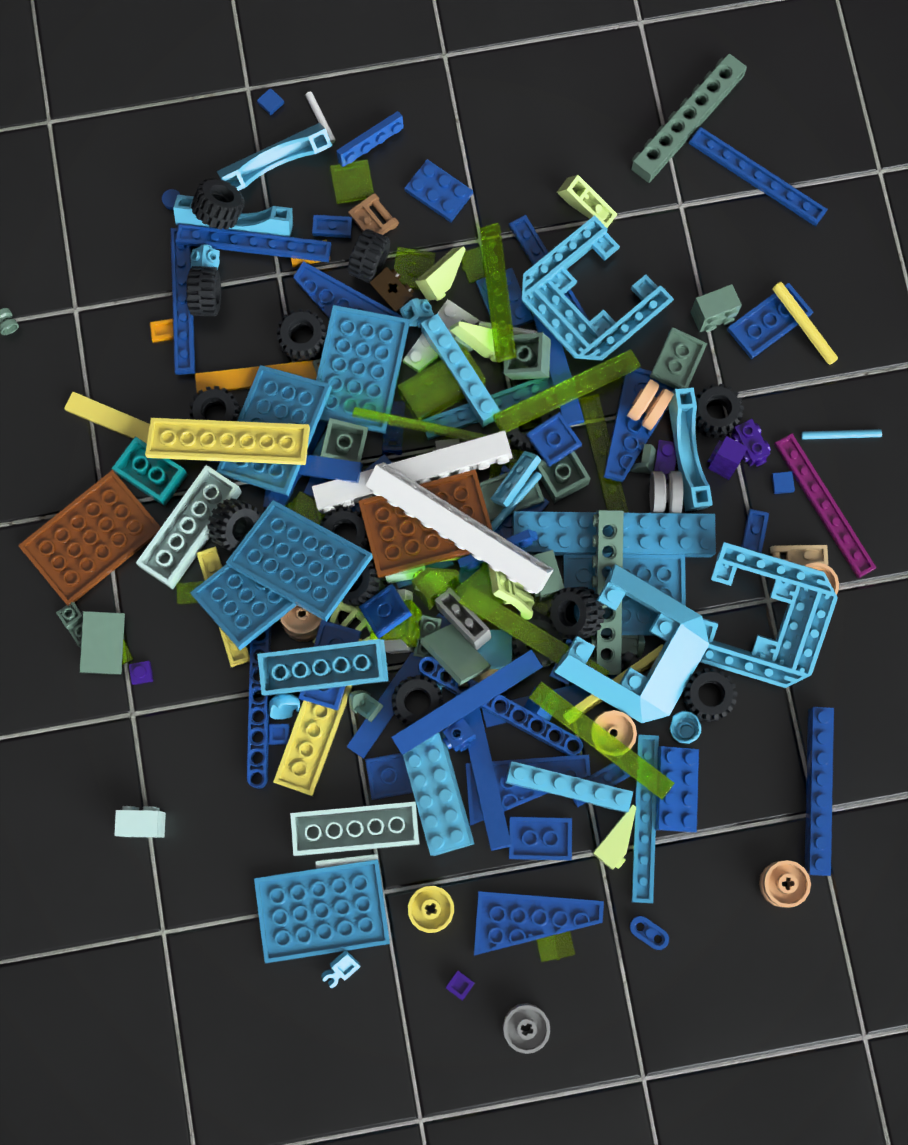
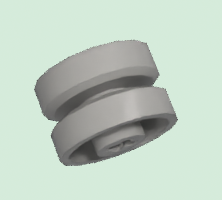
M663 471L651 472L649 493L651 513H664L665 507L668 513L682 512L683 479L681 471H670L667 475V480Z
M529 1003L517 1004L504 1017V1037L509 1046L517 1052L525 1054L535 1053L543 1048L549 1039V1020L545 1013L536 1005ZM529 1024V1031H523L522 1025L526 1026Z

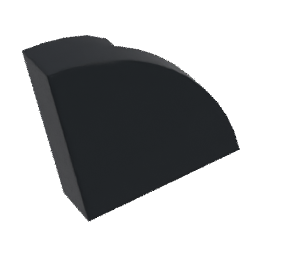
M629 651L622 658L621 673L628 669L634 656Z

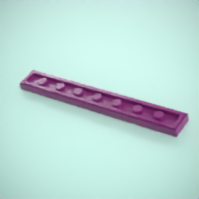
M791 433L775 442V447L856 577L859 579L875 570V564L794 435Z

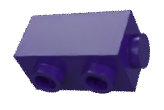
M750 419L735 426L731 432V438L748 447L742 460L745 463L747 462L749 467L754 464L760 466L767 462L766 459L771 454V449L768 442L763 440L759 425L754 423L753 419Z

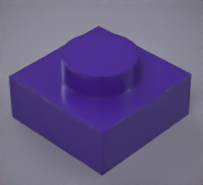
M150 661L129 664L132 685L153 682Z
M458 970L445 988L463 1001L475 982Z

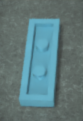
M524 451L490 499L494 503L508 508L540 463L541 459L538 455Z

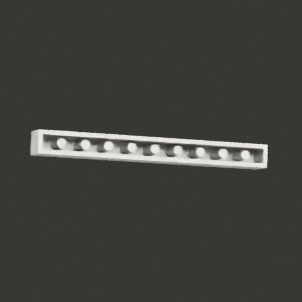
M501 431L388 465L417 484H423L477 468L478 470L487 469L494 463L504 464L509 462V459L513 458L506 432ZM374 469L361 472L359 483L333 480L312 486L317 509L320 513L331 514V511L334 509L336 512V509L342 507L344 509L352 508L356 503H359V500L377 496L370 491V488L365 486Z
M384 462L375 466L365 485L371 489L370 491L373 494L386 498L390 505L400 507L406 515L419 519L423 526L433 528L438 531V535L442 538H449L455 542L454 544L458 548L471 552L475 559L487 562L491 569L501 571L512 582L520 583L529 593H539L554 570Z

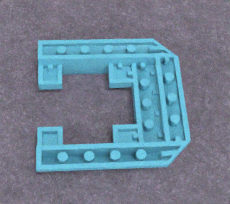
M595 215L523 273L522 302L574 358L602 361L674 299L661 285L658 287L647 275H644L631 287V290L641 299V302L617 322L605 310H602L589 321L564 295L577 283V280L567 269L592 248L605 261L620 247L607 233L608 229Z
M723 542L717 556L711 580L731 586L737 568L775 579L770 598L786 602L788 605L776 640L757 635L752 652L714 641L718 622L703 618L709 646L700 662L783 688H787L811 676L838 599L825 572Z
M614 564L597 601L612 610H616L624 595H627L657 613L658 615L649 632L666 641L647 676L628 667L618 684L586 665L595 646L576 636L566 654H563L554 672L638 722L645 723L671 714L709 646L704 621L700 614Z

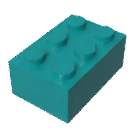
M135 436L112 469L118 476L163 506H166L188 474L184 468L170 459L147 458L145 455L147 444Z

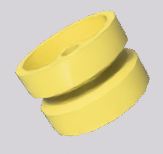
M425 886L417 890L412 895L408 904V915L412 924L419 930L427 933H434L445 929L451 922L454 914V903L451 896L444 889L437 886ZM429 905L435 906L434 913L428 912L427 908Z

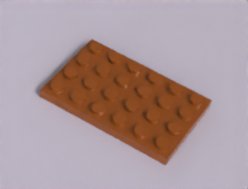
M476 469L419 484L492 530ZM374 496L358 501L378 578L471 553L466 549L463 550L455 546V542L449 538H442L438 535V531L433 528L423 526L416 517L413 518L406 515L400 507L390 505L387 499L382 496Z
M111 470L18 546L68 606L73 601L76 602L151 541L161 527L117 474Z

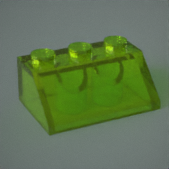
M427 567L424 571L422 569L417 571L413 575L414 579L412 580L413 592L429 610L436 605V598L448 588L453 590L460 584L459 572L455 569Z

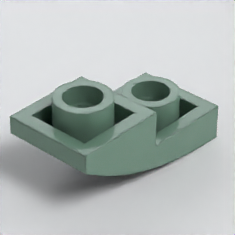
M73 601L70 605H66L56 613L65 628L69 630L77 645L81 648L83 614Z
M422 614L413 656L434 658L420 642L423 637L440 630L441 617Z

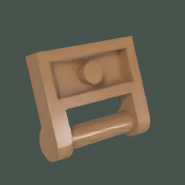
M375 193L348 211L349 216L352 217V220L362 232L369 229L384 235L399 224V221L393 218L380 203L379 197ZM370 206H374L385 219L386 223L384 225L369 208Z

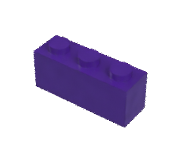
M726 436L723 442L719 440L708 459V462L711 463L708 469L729 480L740 464L748 447Z

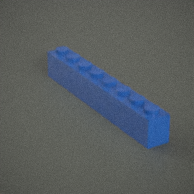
M812 707L808 709L805 870L809 875L831 876L834 708Z

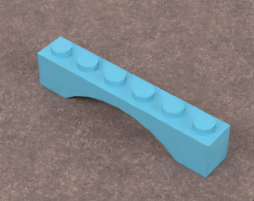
M318 123L216 172L221 180L229 182L239 191L267 171L288 161L317 154L331 147L332 144L326 129Z
M177 195L173 207L175 224L209 227V225H205L201 220H198L192 212L191 204L194 196ZM272 206L256 213H241L236 225L228 230L290 237L293 228L292 208Z
M438 313L422 322L421 332L453 375L482 427L500 418V409Z
M694 388L675 389L672 391L674 395L668 407L678 470L681 471L683 479L685 511L702 510L713 504L710 485L702 471L697 451L695 430L697 405Z
M513 761L509 763L505 779L507 784L564 796L623 813L629 812L633 792Z

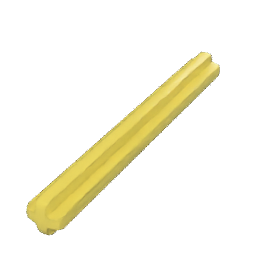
M782 282L777 283L772 288L775 294L828 364L834 363L838 359L837 355Z

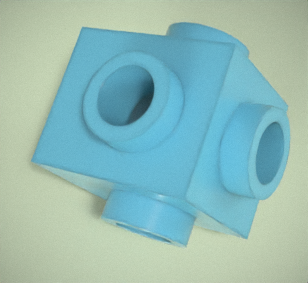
M206 244L193 249L191 253V267L205 266L217 267L218 269L220 251Z
M414 298L399 309L403 318L410 319L409 327L418 326V328H421L422 322L434 316L428 299Z

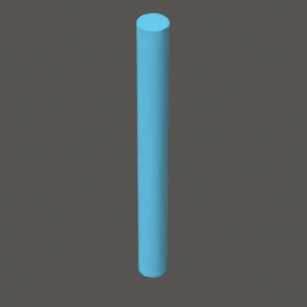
M881 429L801 432L802 439L882 437Z
M536 471L517 493L508 508L505 507L492 521L493 531L501 525L541 479L542 475Z

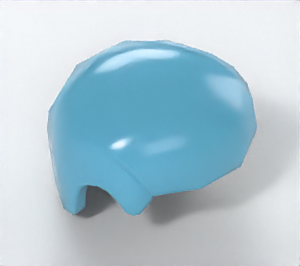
M277 694L269 702V713L273 719L291 718L295 709L299 712L300 701L293 694Z
M681 711L672 717L670 732L678 742L690 744L700 736L701 723L692 712Z

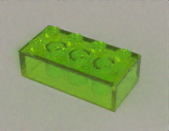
M466 347L461 348L483 385L486 386V378ZM442 360L398 385V393L418 425L421 424V420L434 416L465 398L458 383Z

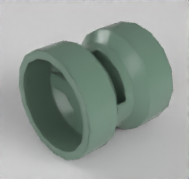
M3 308L0 309L1 335H9L15 332L19 325L15 319H12L10 309Z

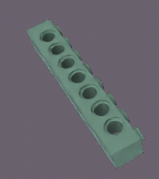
M730 53L717 62L716 69L713 72L709 71L704 77V82L701 85L698 84L693 89L692 96L689 99L685 98L680 109L677 112L674 111L669 116V122L665 126L662 124L657 130L656 136L653 139L650 138L645 143V149L641 153L637 152L633 157L631 170L648 183L652 181L744 77L747 66ZM688 115L691 119H687L684 116ZM672 129H678L680 132H674ZM661 142H665V143H667L668 145H667V146H663V145H661L660 143H661ZM648 156H654L656 159H649Z
M596 510V514H593V527H596V535L592 537V546L596 547V555L592 556V567L595 568V576H592V588H595V594H600L606 584L605 580L607 577L602 575L604 567L610 566L612 569L614 564L623 568V510ZM606 525H610L612 527V534L605 537L602 530ZM605 546L612 548V554L608 557H604L602 554ZM622 600L616 610L611 609V615L604 618V623H600L601 629L596 631L594 637H591V644L595 648L590 666L603 675L621 674ZM604 628H610L611 630L608 638L601 637V631ZM609 648L611 651L608 658H601V651Z

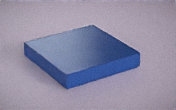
M560 412L526 433V436L548 467L582 446L581 441Z
M390 584L359 606L378 638H381L412 616V613L393 584Z
M401 753L365 759L372 800L413 793L404 757Z

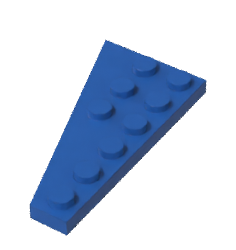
M304 261L293 277L296 283L329 319L333 305L403 318L398 313Z
M630 365L626 367L603 475L604 478L619 482L624 481L644 448V444H646L663 416L662 414L651 431L642 426V420L646 415L645 412L637 421L627 416L640 390L644 389L650 379L659 384V389L655 394L656 398L663 389H667L670 392L675 390L649 377L652 371Z

